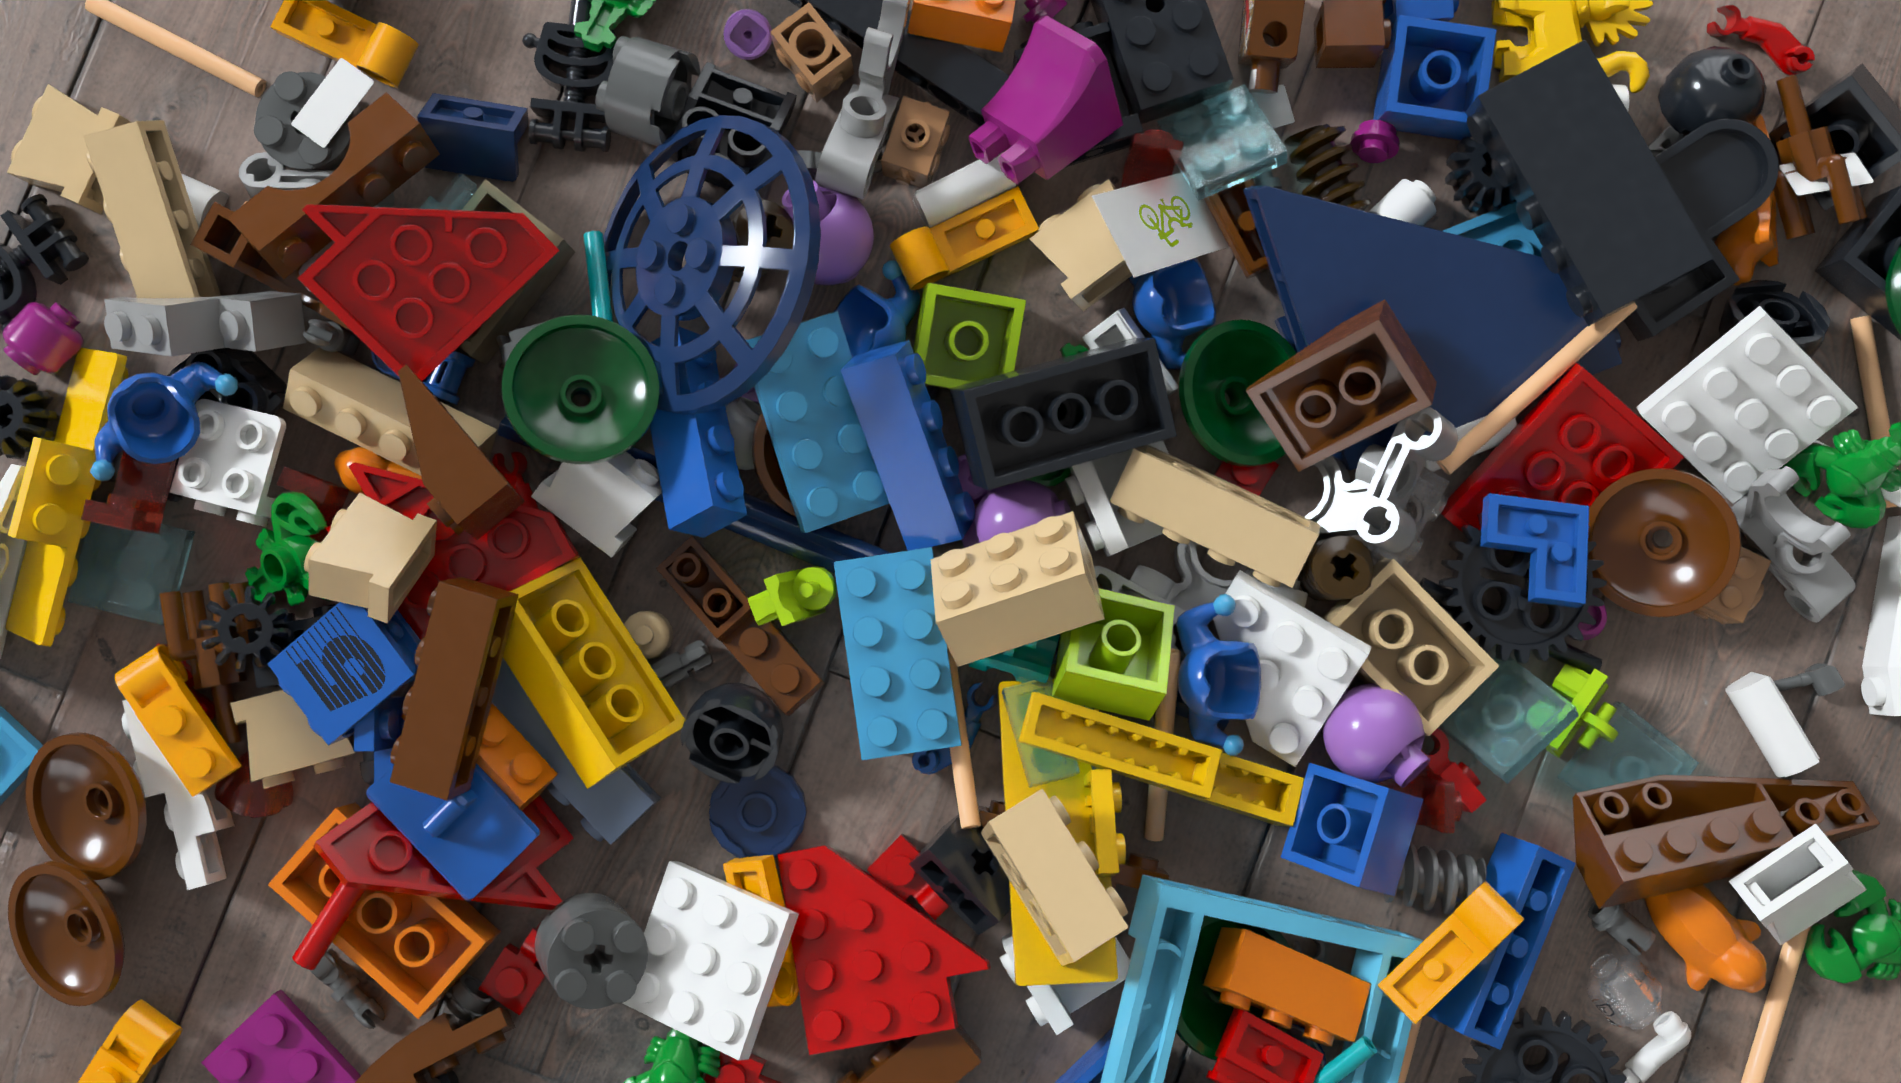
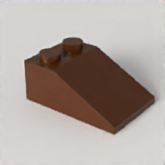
M1384 299L1337 325L1247 387L1246 392L1298 472L1431 406L1437 381Z
M405 365L398 371L423 485L434 497L427 505L447 528L450 527L457 535L466 531L478 540L525 501L430 389Z

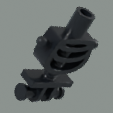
M571 0L568 24L546 22L543 25L540 38H537L532 33H527L523 36L522 42L525 47L529 49L537 48L534 63L541 77L551 87L564 92L565 96L563 101L531 98L530 108L536 116L554 117L553 124L541 123L538 119H531L529 125L530 144L536 145L538 142L553 143L554 149H563L567 140L574 141L576 151L584 152L586 147L601 148L602 152H608L610 149L611 131L608 126H604L603 129L589 128L590 121L606 123L605 112L598 110L596 104H586L584 99L586 96H596L600 84L603 81H608L613 66L614 46L611 49L603 46L600 52L592 51L584 47L582 38L575 36L574 32L575 23L589 21V12L592 7L590 1ZM612 30L611 32L614 34V36L616 37V41H617V40H618V37H617L616 33L614 32V30ZM554 48L569 54L568 56L554 52ZM553 64L560 70L568 72L566 73L567 78L551 73L549 65ZM601 74L593 79H588L587 75ZM568 119L576 120L575 130H567Z
M42 194L31 196L21 204L22 211L25 214H29L34 220L32 224L29 225L24 217L9 210L0 215L21 244L17 248L12 249L0 243V324H2V332L27 304L36 301V283L28 268L31 263L36 264L47 280L61 285L68 278L54 259L60 256L66 271L78 270L89 261L88 255L85 252H81L75 244L77 236L70 229L59 230L63 227L65 220L60 213L50 210L47 205L48 201Z

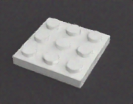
M1759 306L1636 408L1651 426L1734 504L1749 492L1750 485L1765 471L1781 468L1855 411L1858 406Z
M669 861L644 932L648 947L646 969L637 985L635 994L629 1000L623 1002V1004L737 1060L749 1059L799 914L682 862Z

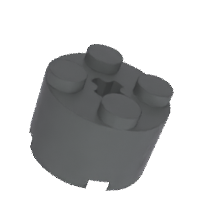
M619 37L614 46L613 66L608 81H603L600 84L595 100L596 108L605 112V120L609 130L654 146L662 145L676 131L687 98L692 90V75L698 77L700 75L698 58L693 53L644 38Z
M283 72L276 78L274 84L266 90L258 104L254 135L265 151L289 170H336L348 152L350 132L347 123L363 111L360 104L355 107L325 148H322L291 125L292 121L326 78L324 75L313 72Z
M582 893L569 897L552 914L549 912L538 928L535 939V954L541 970L558 996L573 1006L584 1009H599L615 1003L626 1002L635 994L648 961L647 941L642 929L623 907L608 896L597 893Z

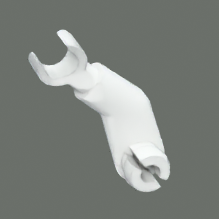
M1672 1011L1665 1012L1654 1021L1653 1027L1658 1035L1642 1047L1625 1064L1626 1069L1623 1073L1627 1077V1081L1624 1083H1645L1665 1062L1689 1044L1691 1040L1690 1028L1687 1023L1681 1021V1018Z

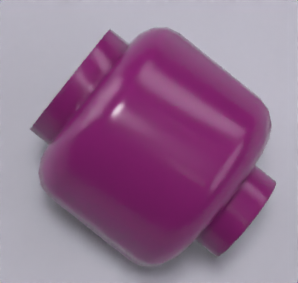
M38 302L29 303L4 328L2 333L7 346L3 351L14 362L33 375H38L41 371L49 374L57 373L84 344L81 334L75 329L81 321L57 302L50 308Z

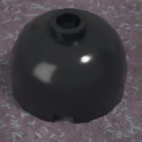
M1713 46L1690 53L1665 78V84L1660 88L1658 95L1662 114L1670 126L1681 134L1685 129L1691 133L1706 123L1720 119H1737L1753 125L1763 111L1767 88L1762 73L1756 64L1745 54L1728 47Z
M1753 280L1741 283L1735 288L1733 295L1728 298L1721 317L1719 334L1721 338L1751 312L1761 306L1811 358L1820 348L1830 325V318L1825 307L1805 291H1802L1798 298L1793 294L1783 292L1787 285L1785 283L1772 280Z
M725 683L705 691L693 704L684 721L680 739L682 746L685 742L686 747L691 752L689 760L695 768L710 778L727 783H739L741 777H750L756 774L754 780L762 778L774 767L783 740L784 729L778 708L768 695L756 687L743 683Z

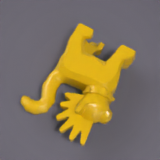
M1493 0L1491 2L1493 25L1527 28L1528 45L1515 46L1511 40L1496 42L1493 53V67L1501 70L1499 82H1505L1581 42L1580 28L1586 26L1596 47L1603 43L1604 38L1611 45H1615L1619 41L1618 34L1634 39L1638 32L1631 25L1646 26L1650 22L1649 17L1638 13V11L1648 10L1653 5V2L1651 0ZM1615 51L1602 58H1597L1608 78L1619 71H1626L1630 78L1629 88L1631 93H1638L1644 89L1650 77L1648 64L1636 52Z

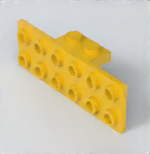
M81 348L76 355L54 441L34 437L8 532V536L27 540V545L5 629L38 645L51 647L55 635L61 632L65 623L66 613L63 603L67 587H70L77 577L78 561L75 557L80 539L86 536L90 527L91 514L88 507L92 492L101 483L90 473L92 465L96 462L94 439L105 423L108 422L107 405L113 390L128 378V369L125 367L127 356Z
M1054 679L1047 680V683L1038 681L1033 686L1019 681L1000 682L998 698L1005 811L1042 788L1048 798L1055 795L1069 814L1071 823L1066 825L1075 842L1078 844L1084 841L1096 857L1099 868L1094 871L1105 890L1110 886L1112 887L1111 877L1119 873L1118 864H1125L1126 861L1125 838L1123 833H1116L1115 813H1121L1122 810L1120 783L1112 782L1111 769H1101L1018 742L1031 693L1038 692L1052 697ZM1086 707V708H1089V709H1093V710L1099 711V709ZM1009 880L1014 972L1017 986L1113 982L1118 979L1115 937L1077 961L1061 966Z

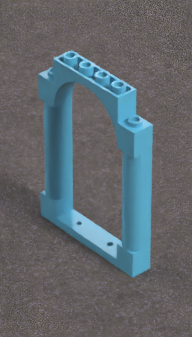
M1142 875L1128 935L1135 938V943L1100 1083H1164L1204 915L1357 948L1350 975L1370 983L1371 987L1355 1042L1362 1036H1366L1375 1045L1377 1053L1338 1083H1398L1412 1022L1378 987V984L1424 940L1397 930ZM1344 1041L1342 1052L1354 1042Z

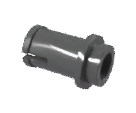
M1594 901L1589 908L1588 917L1592 919V926L1596 930L1606 931L1633 956L1641 955V950L1636 946L1637 944L1645 952L1650 948L1655 939L1654 931L1643 925L1624 909V903L1599 909Z

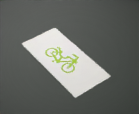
M1198 168L1092 195L1133 278L1229 247L1201 195L1207 186Z

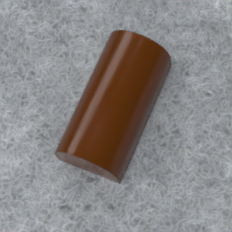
M1247 168L1206 188L1201 195L1246 279H1249L1270 268L1243 190L1256 186Z

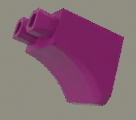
M1049 16L1040 18L1034 23L1028 43L1013 72L996 95L981 109L985 124L969 135L968 138L974 155L985 164H988L1000 155L997 159L1001 171L1017 185L1033 172L1046 180L1054 176L1124 125L1108 62L1101 48L1092 40Z

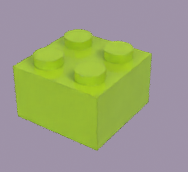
M934 283L924 285L913 352L914 354L918 353L924 362L926 369L925 385L949 389L1014 371L1026 300Z
M1098 588L1105 619L1060 633L1052 697L1081 706L1150 721L1167 694L1175 605Z

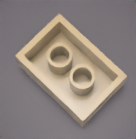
M1073 511L1057 517L1044 518L1037 524L1010 533H1000L989 540L963 549H953L942 556L930 559L936 624L958 667L1105 619L1092 556Z
M1394 558L1378 561L1373 566L1371 587L1362 595L1351 599L1339 600L1321 617L1372 647L1356 675L1364 684L1373 683L1382 689L1392 690L1401 694L1399 692L1401 691L1410 698L1420 712L1419 715L1422 719L1425 736H1430L1499 667Z
M1042 788L990 820L981 834L1061 966L1077 961L1129 928L1122 918L1128 914V911L1115 889L1110 886L1105 890L1094 871L1099 868V864L1088 845L1084 841L1077 844L1066 825L1071 823V819L1061 801L1055 795L1048 798Z

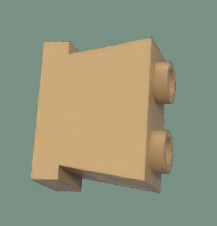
M48 84L43 96L37 99L32 108V119L23 139L15 145L12 151L11 164L7 173L31 185L62 192L60 196L101 215L104 210V197L97 176L88 164V149L83 135L132 122L101 107L97 115Z
M1109 179L1101 185L1096 184L1086 189L1079 196L1074 206L1063 214H1056L1046 219L1040 225L1038 233L1030 238L1068 277V279L1061 283V286L1082 311L1088 309L1132 276L1092 198V195L1116 190Z
M359 493L347 510L340 509L337 512L328 535L321 543L315 542L306 555L304 570L309 572V595L368 608V617L388 624L435 555L437 520L418 513L412 520Z
M283 690L230 703L235 724L246 723L251 783L262 780L264 789L295 781L293 771L310 766L314 767L316 775L346 767L344 757L355 753L348 738L328 746L324 739L311 729L308 718L292 696Z

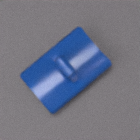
M477 763L470 790L448 801L391 783L390 778L393 767L366 791L367 797L467 901H471L540 834L539 828Z

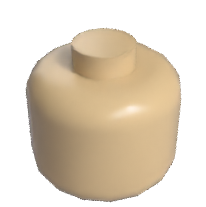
M639 611L631 615L624 623L646 659L657 658L663 655L671 646L673 639L672 626L668 619L660 613Z

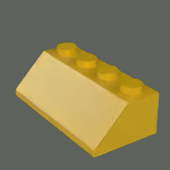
M581 557L510 591L519 594L503 658L587 789L626 766L683 728L685 718Z

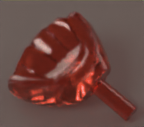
M249 751L237 757L242 767L219 781L215 786L214 795L216 800L232 813L243 817L261 818L272 816L293 802L292 782L266 789L263 787L262 780L251 783Z

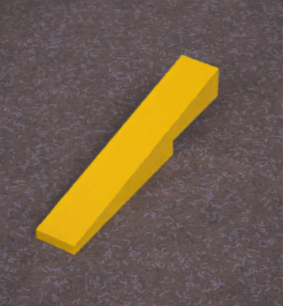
M1038 692L1031 693L1018 741L1091 766L1111 769L1113 773L1276 826L1294 825L1304 782L1302 777L1222 753L1221 749Z

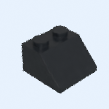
M1863 63L1805 104L1811 129L1814 130L1828 126L1835 154L1855 153L1872 179L1901 161V110ZM1786 120L1769 132L1770 141L1777 152L1776 142L1791 137ZM1830 190L1812 193L1825 211L1834 206Z

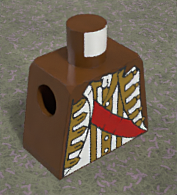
M1243 0L1238 64L1251 66L1248 91L1262 94L1278 93L1280 69L1287 68L1297 57L1305 0ZM1263 34L1273 39L1275 47L1269 46L1264 41Z

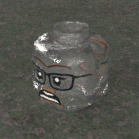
M1608 953L1598 958L1590 966L1589 972L1591 977L1586 985V993L1613 1026L1621 1028L1630 1027L1633 1030L1648 1026L1661 1014L1663 1010L1661 1002L1664 996V989L1636 955L1623 954L1615 957L1612 953Z

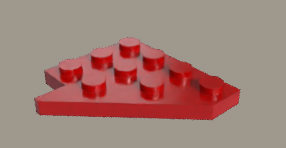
M307 204L302 211L335 243L297 279L398 376V371L407 365L423 381L560 250L524 213Z
M1575 363L1443 503L1438 511L1462 531L1461 527L1463 525H1470L1478 530L1480 529L1477 515L1482 513L1483 498L1489 493L1589 506L1590 509L1595 499L1618 479L1640 470L1652 468L1673 469L1684 456L1585 368Z
M356 462L349 465L350 470L366 496L412 520L417 513L437 520L435 555L398 608V611L420 640L426 636L430 616L427 613L428 600L433 590L438 586L439 581L464 577L506 591H512L580 557L557 516L553 513L520 505L480 539L476 540L466 531L457 535L450 527L447 528L427 505L434 497L423 485L422 479ZM331 526L326 528L328 533L330 532Z
M539 795L522 810L539 828V836L471 901L553 910L562 902L561 898L537 868L566 847L574 837ZM373 802L319 838L313 846L345 887L465 900Z
M823 845L777 855L785 906L787 909L799 914L791 936V944L809 1055L959 1027L950 976L991 969L988 959L830 846Z

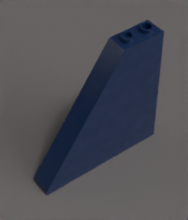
M1266 185L1251 186L1243 189L1297 352L1303 350L1340 323L1385 299L1437 381L1433 404L1429 407L1449 420L1455 428L1482 417L1485 418L1588 326L1584 318L1578 317L1570 308L1566 298L1568 290L1559 274L1552 273L1540 256ZM1613 329L1576 363L1585 368L1591 375L1622 364L1618 350L1621 347V337L1618 329ZM1567 370L1560 378H1558V379H1557L1550 387H1548L1541 395L1548 393V392L1553 388V386H1554L1569 370ZM1398 422L1333 454V456L1338 458L1347 470L1356 469L1359 459L1368 446L1377 444L1387 448ZM1425 431L1423 435L1430 437L1433 432Z

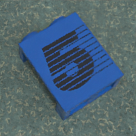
M339 602L271 660L268 666L277 676L282 690L292 696L306 715L311 729L321 736L329 746L353 736L356 724L404 684L415 681L418 666L415 664V653L421 640L398 609L387 624L368 617V608Z

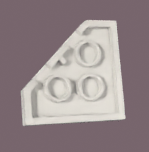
M1239 570L1225 593L1235 600L1236 607L1234 612L1229 616L1218 615L1213 620L1220 641L1254 643L1258 650L1261 667L1260 701L1254 719H1245L1252 742L1296 767L1368 657L1372 647Z

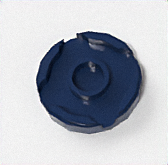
M774 765L764 777L754 780L755 774L750 777H741L739 783L720 781L711 795L709 821L711 831L722 848L737 858L774 855V858H776L778 854L784 853L793 846L804 829L807 807L804 792L791 774Z

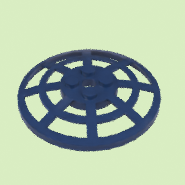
M720 115L702 119L678 130L666 139L662 145H659L642 162L625 186L613 209L603 236L609 291L612 275V300L617 321L620 326L626 328L641 341L653 361L660 362L663 394H659L658 410L681 415L706 413L726 406L747 393L767 375L785 352L801 323L812 294L818 269L821 241L819 204L813 180L803 158L786 138L772 128L743 116ZM725 129H734L752 136L764 145L773 157L747 174L745 170L733 161L714 155ZM704 135L695 156L687 157L672 164L655 178L654 173L675 152L690 141ZM707 170L721 173L734 185L714 204L699 198ZM689 172L682 197L664 206L659 190L674 178ZM782 173L788 185L793 207V249L766 247V216L762 199L758 192ZM744 203L748 218L749 244L748 246H737L736 232L729 216ZM645 209L650 224L643 235L639 247L627 248L633 229L642 211ZM685 255L686 265L682 268V262ZM636 268V281L639 291L626 309L623 294V269ZM734 268H744L738 289L724 312L718 301L729 285ZM762 269L789 271L776 312L761 339L752 348L737 330L736 326L753 299L761 278ZM648 308L661 315L660 346L647 341L636 329ZM702 316L710 329L692 342L678 346L679 321H689ZM722 343L738 365L728 375L709 387L690 394L680 395L678 364L698 359Z

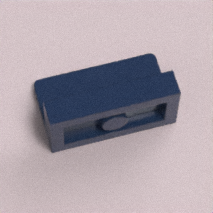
M433 93L418 114L417 119L440 155L427 164L425 168L503 181H516L519 175L517 144L528 127V108Z

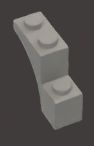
M265 291L194 298L117 297L104 299L106 308L104 326L110 338L111 349L172 357L220 348L256 352L306 343V338L303 336L305 327L301 294Z

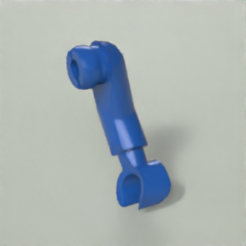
M984 682L973 684L967 692L968 706L964 714L970 749L982 723L979 720L983 712L990 710L997 703V694H994L985 706L976 702L975 692ZM950 748L915 752L912 755L913 767L922 774L931 775L952 764Z

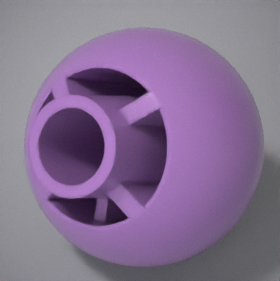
M813 181L819 204L821 227L819 263L814 284L835 285L846 283L857 276L870 257L874 242L872 221L867 210L856 197L820 187ZM787 190L782 197V204L793 221V207L789 190Z
M1022 480L991 489L983 496L975 509L973 523L962 539L964 548L989 540L1000 533H1010L1037 524L1044 518L1057 517L1069 513L1071 509L1065 499L1059 501L1051 489L1035 481Z
M1373 683L1362 684L1351 690L1348 688L1345 690L1323 724V740L1326 751L1333 763L1343 773L1372 783H1380L1392 778L1403 788L1426 768L1430 759L1421 751L1425 738L1422 719L1418 713V708L1404 693L1399 691L1401 693L1399 694L1392 690L1382 689Z

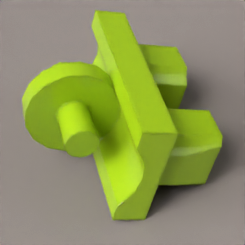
M818 566L779 573L764 579L767 590L749 597L748 603L758 626L774 620H780L781 626H786L825 613V607L831 604L835 598L837 590L836 581L828 570Z
M1567 664L1564 665L1555 678L1552 689L1572 701L1562 715L1540 701L1526 720L1527 727L1540 739L1544 740L1546 751L1560 758L1581 726L1585 730L1576 742L1587 750L1591 749L1598 737L1611 743L1614 742L1619 733L1608 723L1617 709L1604 702L1595 715L1591 713L1609 687L1606 683L1608 680L1607 675L1597 669H1594L1590 675L1578 668Z

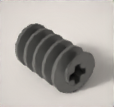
M1410 843L1395 895L1398 890L1402 891L1404 905L1411 907L1417 894L1422 895L1423 908L1427 911L1432 910L1436 899L1439 898L1441 899L1442 912L1449 915L1452 913L1456 902L1461 904L1486 881L1484 858H1479L1474 861V858L1469 854H1460L1455 858L1454 854L1449 850H1441L1436 854L1435 850L1430 846H1422L1416 850L1415 846ZM1384 894L1385 902H1393L1395 896Z

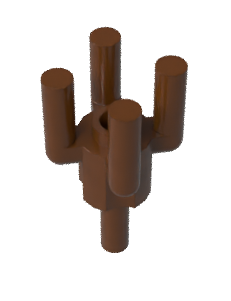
M1797 74L1777 80L1776 84L1791 137L1776 142L1782 165L1793 163L1796 170L1785 172L1784 174L1798 172L1810 182L1827 178L1839 225L1868 218L1859 185L1852 186L1845 162L1847 157L1835 154L1828 126L1814 130L1811 129ZM1778 171V178L1773 191L1786 239H1796L1816 233L1806 195H1796L1782 171Z
M229 582L208 585L210 601L218 603L225 610L229 609L230 606L225 600L224 591L232 589L235 592L238 604L244 603V592L248 582L229 585ZM203 590L182 593V597L181 591L160 593L159 597L170 657L175 661L190 660L195 689L211 687L218 732L226 744L241 742L239 725L235 724L230 704L235 702L232 683L247 681L246 669L244 672L235 671L238 654L231 652L227 661L219 666L214 661L217 655L225 649L223 644L220 643L208 650L202 648L201 643L203 641L218 636V631L199 629V622L207 620ZM213 614V620L219 622L220 617ZM241 615L232 620L237 625L235 628L229 627V631L233 639L243 637L248 644L247 629L257 628L256 620L248 622L244 615Z

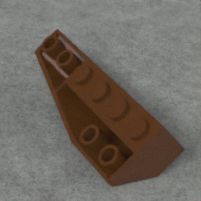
M1658 775L1578 792L1572 798L1576 865L1599 909L1675 892L1738 875L1814 824L1819 827L1832 844L1875 829L1880 824L1853 781Z

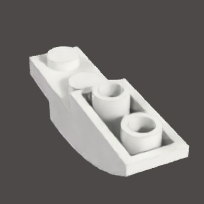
M123 700L125 712L122 716V726L128 739L132 740L136 757L133 768L142 784L145 798L165 794L167 803L164 807V817L169 829L174 831L178 848L175 857L176 868L180 877L185 880L187 890L226 879L216 831L232 827L234 822L220 782L203 793L192 797L137 718L128 701Z

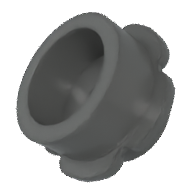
M462 975L455 985L447 990L446 995L449 1000L446 1002V1005L454 1016L463 1021H469L471 1018L477 1019L485 1015L487 1007L493 1001V998L478 989L482 981L471 975Z

